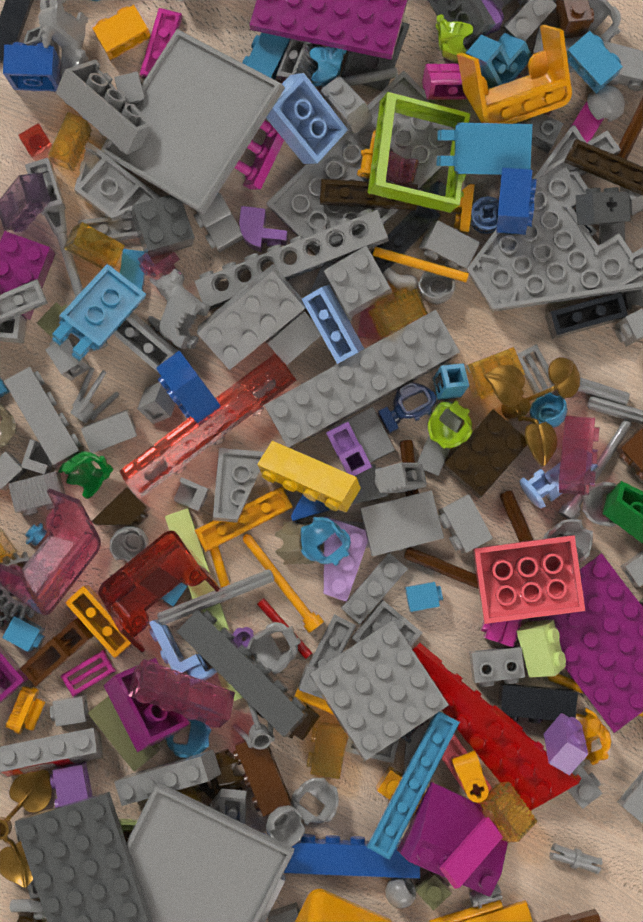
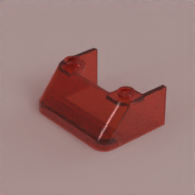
M170 530L163 533L101 584L98 594L119 632L143 653L146 649L137 635L145 630L149 623V615L146 611L183 580L189 586H197L206 580L216 592L220 590V587L184 540L175 531Z

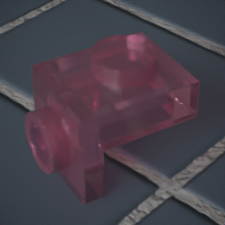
M175 252L157 264L153 263L147 253L138 258L140 269L146 276L149 275L151 278L156 277L160 273H163V275L169 274L173 269H176L174 264L180 260Z

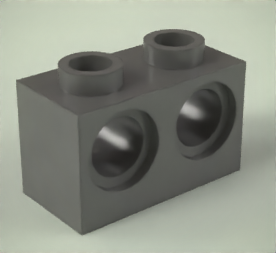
M541 114L515 124H533L532 146L549 154L564 123Z

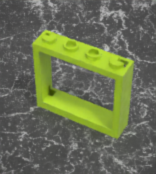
M387 92L379 102L368 193L451 213L460 206L461 198L464 196L463 191H461L462 183L466 177V174H456L454 166H449L445 197L386 182L394 112L453 127V130H455L457 123H469L470 113ZM452 141L450 156L455 155V141Z

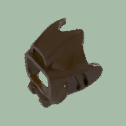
M229 749L215 753L221 774L210 780L213 789L209 788L207 782L199 784V792L204 791L211 799H214L221 789L243 790L241 784L245 777H238L233 774V769L239 761L226 755V753L230 752Z

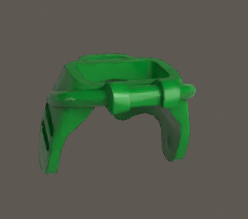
M82 451L63 463L58 473L64 472L68 474L66 483L83 487L82 496L85 499H89L99 490L103 481L110 477L113 467L106 462L107 460L104 456H97L94 453ZM92 461H95L101 469H97L92 464Z

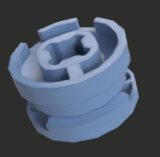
M486 196L481 197L474 203L470 220L474 230L482 234H490L497 229L498 199Z

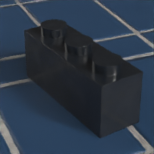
M620 292L554 310L545 317L551 338L555 339L620 321L628 316L622 293Z
M500 683L498 708L514 721H518L519 717L528 718V722L543 724V719L553 720L554 722L561 713L569 718H576L578 692L569 689Z

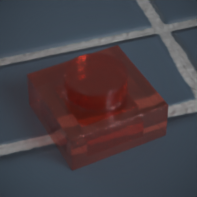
M39 123L18 135L32 158L52 147L51 142Z

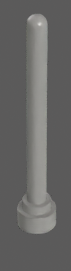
M624 420L597 460L596 464L598 467L588 474L572 501L562 505L558 513L564 518L578 519L580 516L579 511L581 510L579 506L583 502V494L598 479L630 429L631 421Z

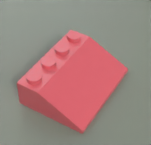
M575 535L473 549L484 624L585 611Z

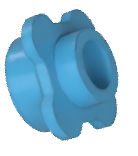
M39 523L38 526L33 524L26 532L27 545L31 543L37 546L44 538L47 530L43 528L42 523Z

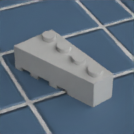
M95 59L65 69L56 94L66 104L74 108L83 119L97 128L103 136L112 141L120 151L129 154L141 149L152 125L134 104L126 102V94L121 89H115L111 84L113 79L109 74H103L99 70L100 64Z

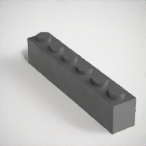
M196 610L177 632L283 737H288L309 715L304 710L306 705L296 696L294 699L286 693L288 690L287 686L279 679L274 681L268 675L271 671L262 662L259 661L257 664L251 658L253 654L243 644L239 647L233 641L235 636L227 628L221 629L216 624L218 619L208 610L205 612Z

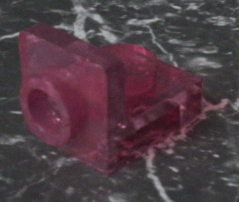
M389 151L386 179L393 183H414L419 160L415 158L405 159Z

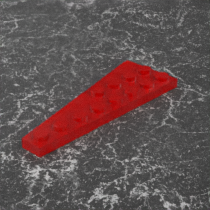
M419 643L412 648L449 704L442 709L443 713L460 722L457 730L525 814L579 784L582 779L579 774L574 775L571 773L568 775L549 764L547 752L543 749V744L528 737L519 724L496 705L492 707L480 697L482 694L477 689L473 691L461 681L463 678L459 674L450 672L441 663L442 660L423 644Z

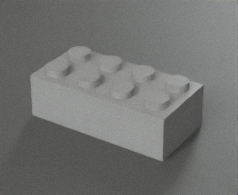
M272 264L198 326L197 334L230 370L303 311L305 305L300 295Z

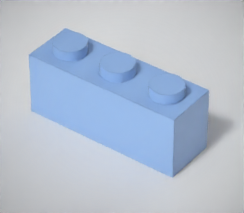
M330 285L323 286L301 299L337 364L365 349Z

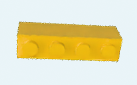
M274 441L270 443L257 464L262 473L261 476L268 482L274 483L276 481L291 492L298 491L303 493L311 501H321L333 511L339 509L346 513L361 489L357 477Z

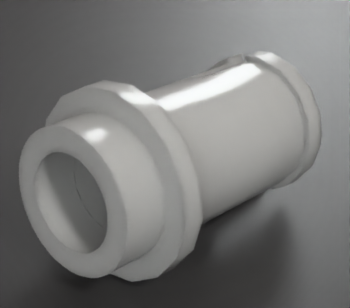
M498 883L491 897L475 890L469 892L472 906H478L479 909L484 904L503 899L502 895H500L501 890Z

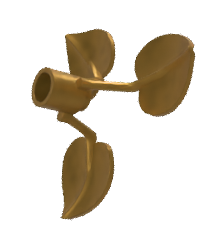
M564 357L554 359L549 365L548 376L554 385L527 398L522 397L524 395L522 389L525 385V378L517 367L513 365L499 366L484 376L502 403L501 411L505 418L513 419L518 417L519 422L527 421L533 423L526 426L525 439L530 452L541 467L545 466L554 455L558 445L557 435L549 423L542 422L539 424L537 419L526 417L525 415L530 411V401L556 389L564 399L570 398L577 393L580 386L579 371L573 361Z
M47 770L18 776L13 781L9 791L10 798L18 802V805L7 817H0V840L10 844V846L4 847L0 851V874L7 880L17 883L24 888L30 885L33 877L21 841L15 845L14 841L8 837L12 830L10 820L22 806L26 811L34 813L43 810L49 804L52 797L50 774Z

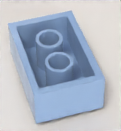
M304 73L290 75L282 83L285 89L266 119L303 164H318L348 129Z

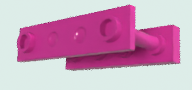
M266 120L260 126V129L265 131L266 134L263 144L260 145L252 140L247 147L256 156L252 166H248L239 160L234 167L245 175L246 179L243 186L250 190H261L284 142V139Z

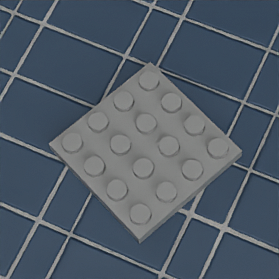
M394 621L389 622L309 674L364 761L449 705Z

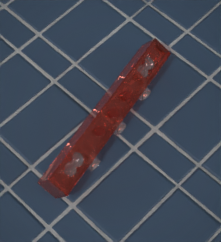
M274 353L216 397V400L221 405L220 408L198 424L192 417L188 418L119 470L122 478L133 493L141 499L172 474H181L186 469L188 462L212 444L214 446L221 444L225 439V434L249 416L259 415L264 410L263 406L297 380L286 364Z

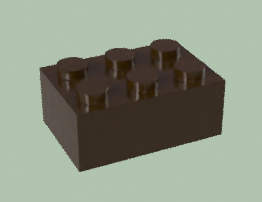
M492 409L473 430L468 440L457 448L442 467L475 496L480 498L527 446L525 436Z

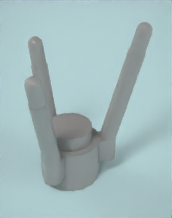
M94 368L89 369L77 399L72 404L73 409L70 413L84 423H87L89 418L94 421L97 415L119 396V393L115 392L98 408L93 410L95 405L90 400L106 375L104 370L96 379L87 396L83 398L94 372Z
M248 703L254 725L249 730V736L236 723L233 724V728L246 741L249 748L265 749L275 740L273 726L269 722L268 728L261 724L255 708Z

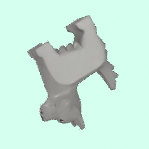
M40 0L41 12H39L38 18L42 32L41 40L44 48L49 47L51 39L62 48L60 74L63 76L65 69L89 62L85 50H82L86 23H88L89 18L82 12L78 13L77 18L65 12L63 3L66 0Z
M177 268L173 269L170 274L162 275L158 280L150 278V282L157 287L160 294L167 300L161 320L153 316L148 317L151 328H155V331L160 332L164 339L171 340L174 345L181 349H186V347L195 349L199 337L191 336L189 328L194 324V319H197V314L207 316L210 305L202 303L183 287L184 275Z

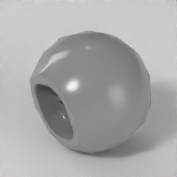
M393 877L388 881L385 894L392 906L407 908L416 898V889L409 878Z

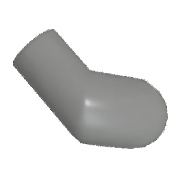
M391 267L383 273L385 279L399 291H413L418 286V279L413 275H399Z
M13 899L10 902V911L12 913L34 912L33 918L35 920L46 918L42 904L39 901Z

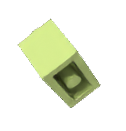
M554 620L527 622L517 630L529 677L556 676L566 667L565 654L561 650L559 631L555 627Z

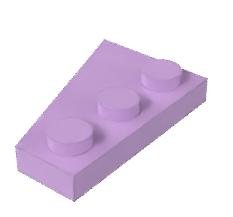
M325 516L324 518L332 520L349 534L351 543L348 549L350 555L341 559L337 566L333 563L324 564V594L347 602L368 542L365 529ZM336 533L324 542V555L326 557L342 546V542Z

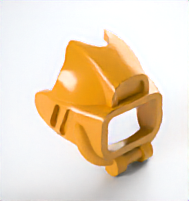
M585 708V712L588 715L576 713V719L582 724L588 755L585 759L590 760V763L595 765L600 760L608 759L611 736L599 717L593 711ZM600 738L602 748L591 752L592 741Z

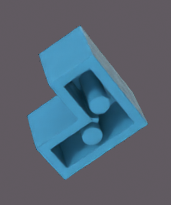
M504 33L498 41L480 35L466 52L467 55L479 59L481 76L486 79L487 85L490 88L513 81L525 68L532 56L526 41Z

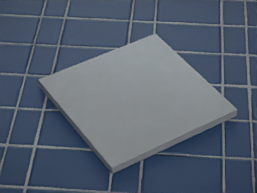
M177 29L141 85L145 100L133 103L152 125L141 149L125 154L107 138L101 151L123 167L204 215L285 87L276 80Z
M156 782L127 841L152 922H258L294 853V848L159 782Z

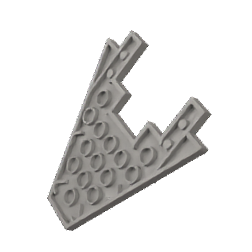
M575 125L571 126L533 178L537 179L534 196V215L532 227L527 226L526 235L496 233L495 230L467 268V273H469L470 278L492 312L643 289V247L632 253L620 234L598 246L584 225H577V214L573 209L576 207V195L586 194L585 189L589 188L581 178V176L588 172L564 163L575 138L586 142ZM608 131L587 142L614 155H618L621 150Z

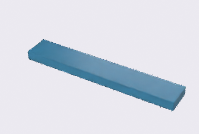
M440 711L433 716L366 846L367 848L389 860L391 859L460 722Z

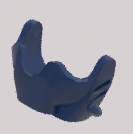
M411 381L397 389L393 399L394 411L400 421L404 418H414L415 421H418L422 416L432 414L431 408L437 402V396L425 385ZM416 394H425L428 402L411 411L405 409L404 401Z

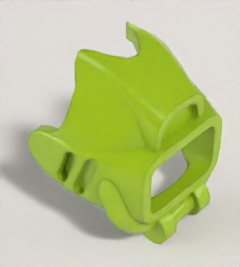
M440 14L437 16L435 27L438 30L439 51H441L442 57L458 63L457 54H466L467 49L463 45V40L473 33V27L464 22H448L444 19V15Z
M454 400L453 403H439L428 422L430 439L436 441L444 449L453 448L466 442L473 432L472 421L468 415L470 410L459 405L457 400ZM445 409H449L464 420V424L458 432H454L439 420Z

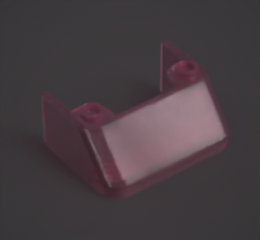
M50 488L47 494L55 508L46 518L49 536L22 569L15 564H11L8 567L0 564L1 585L42 615H49L53 612L96 556L101 546V539L82 502L77 498Z

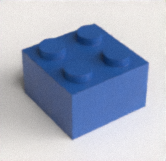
M22 42L4 45L3 74L14 90L56 92L62 76L60 74L61 60L54 46L49 45L48 48H44L43 43L31 46Z
M502 168L496 233L526 235L527 226L532 227L537 179H532V170Z
M180 350L156 367L161 375L158 381L173 402L179 406V409L187 419L192 417L198 424L221 407Z

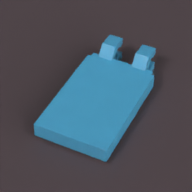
M457 123L455 130H437V140L455 141V155L437 156L436 166H454L456 174L502 175V168L531 170L533 124Z
M107 264L59 315V320H61L59 322L60 326L52 334V341L61 346L72 333L80 340L72 349V356L80 362L90 349L95 351L103 346L145 299L146 293Z

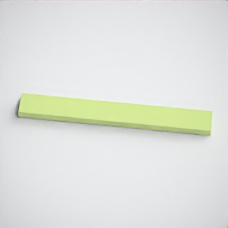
M189 508L165 516L192 599L215 591L216 588L202 546L194 531L196 529ZM221 603L201 610L211 612L218 619L216 624L221 629L225 627L229 630ZM217 672L227 703L243 698Z

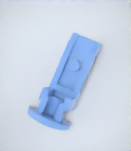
M580 448L548 472L544 473L542 469H539L529 481L522 477L519 482L529 500L535 506L542 509L546 507L542 499L543 497L547 496L552 502L596 469L598 465L583 448Z
M159 620L149 622L151 626L149 629L150 634L155 642H159L162 648L160 651L161 657L166 664L169 663L174 675L177 676L187 671L190 680L183 683L185 687L200 684L217 673L214 668L209 670L205 659L200 654H195L184 660L169 627L166 624L161 625Z

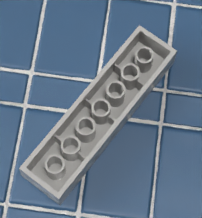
M434 310L264 406L286 446L292 449L391 394L403 385L458 356L460 351L438 312Z

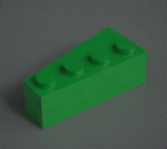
M620 481L607 494L602 514L643 544V491Z

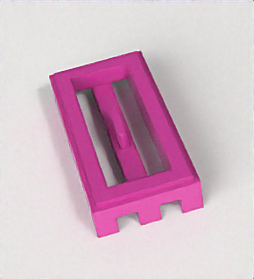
M102 650L62 674L61 678L72 697L114 673L116 669L112 666L105 650ZM100 657L102 658L103 662L72 681L68 679L72 674ZM107 667V671L76 690L74 689L73 685L101 668Z

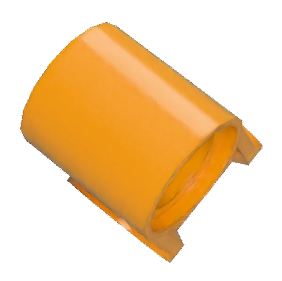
M472 751L451 759L467 797L476 803L484 801L489 791L476 752ZM477 783L479 787L483 786L479 790V795H475L474 792L470 793L473 790V784Z

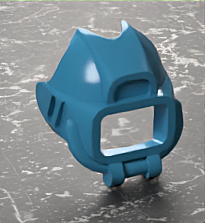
M316 47L311 49L310 58L318 63L315 69L316 72L313 73L311 79L315 87L325 86L340 75L343 55L347 50L333 47Z
M313 517L312 524L301 527V552L307 559L321 564L333 563L337 566L341 559L350 555L348 551L351 543L349 534L332 520L324 517ZM336 533L342 542V546L326 557L321 551L320 545Z
M183 710L188 721L191 722L188 743H175L173 741L174 735L167 738L166 742L169 749L176 756L188 758L200 754L209 747L211 728L203 717Z

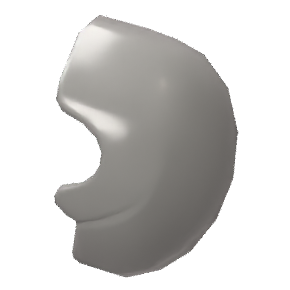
M606 85L597 94L594 91L588 94L587 103L589 110L597 120L608 118V122H611L624 113V97L616 87Z
M427 271L423 272L418 282L422 298L432 304L445 303L452 297L456 286L454 279Z
M128 525L118 529L110 540L109 550L114 559L124 560L128 563L142 559L149 549L148 537L142 529L136 526Z
M292 806L278 807L268 817L266 824L268 836L290 847L294 846L305 833V827L301 821L302 815Z

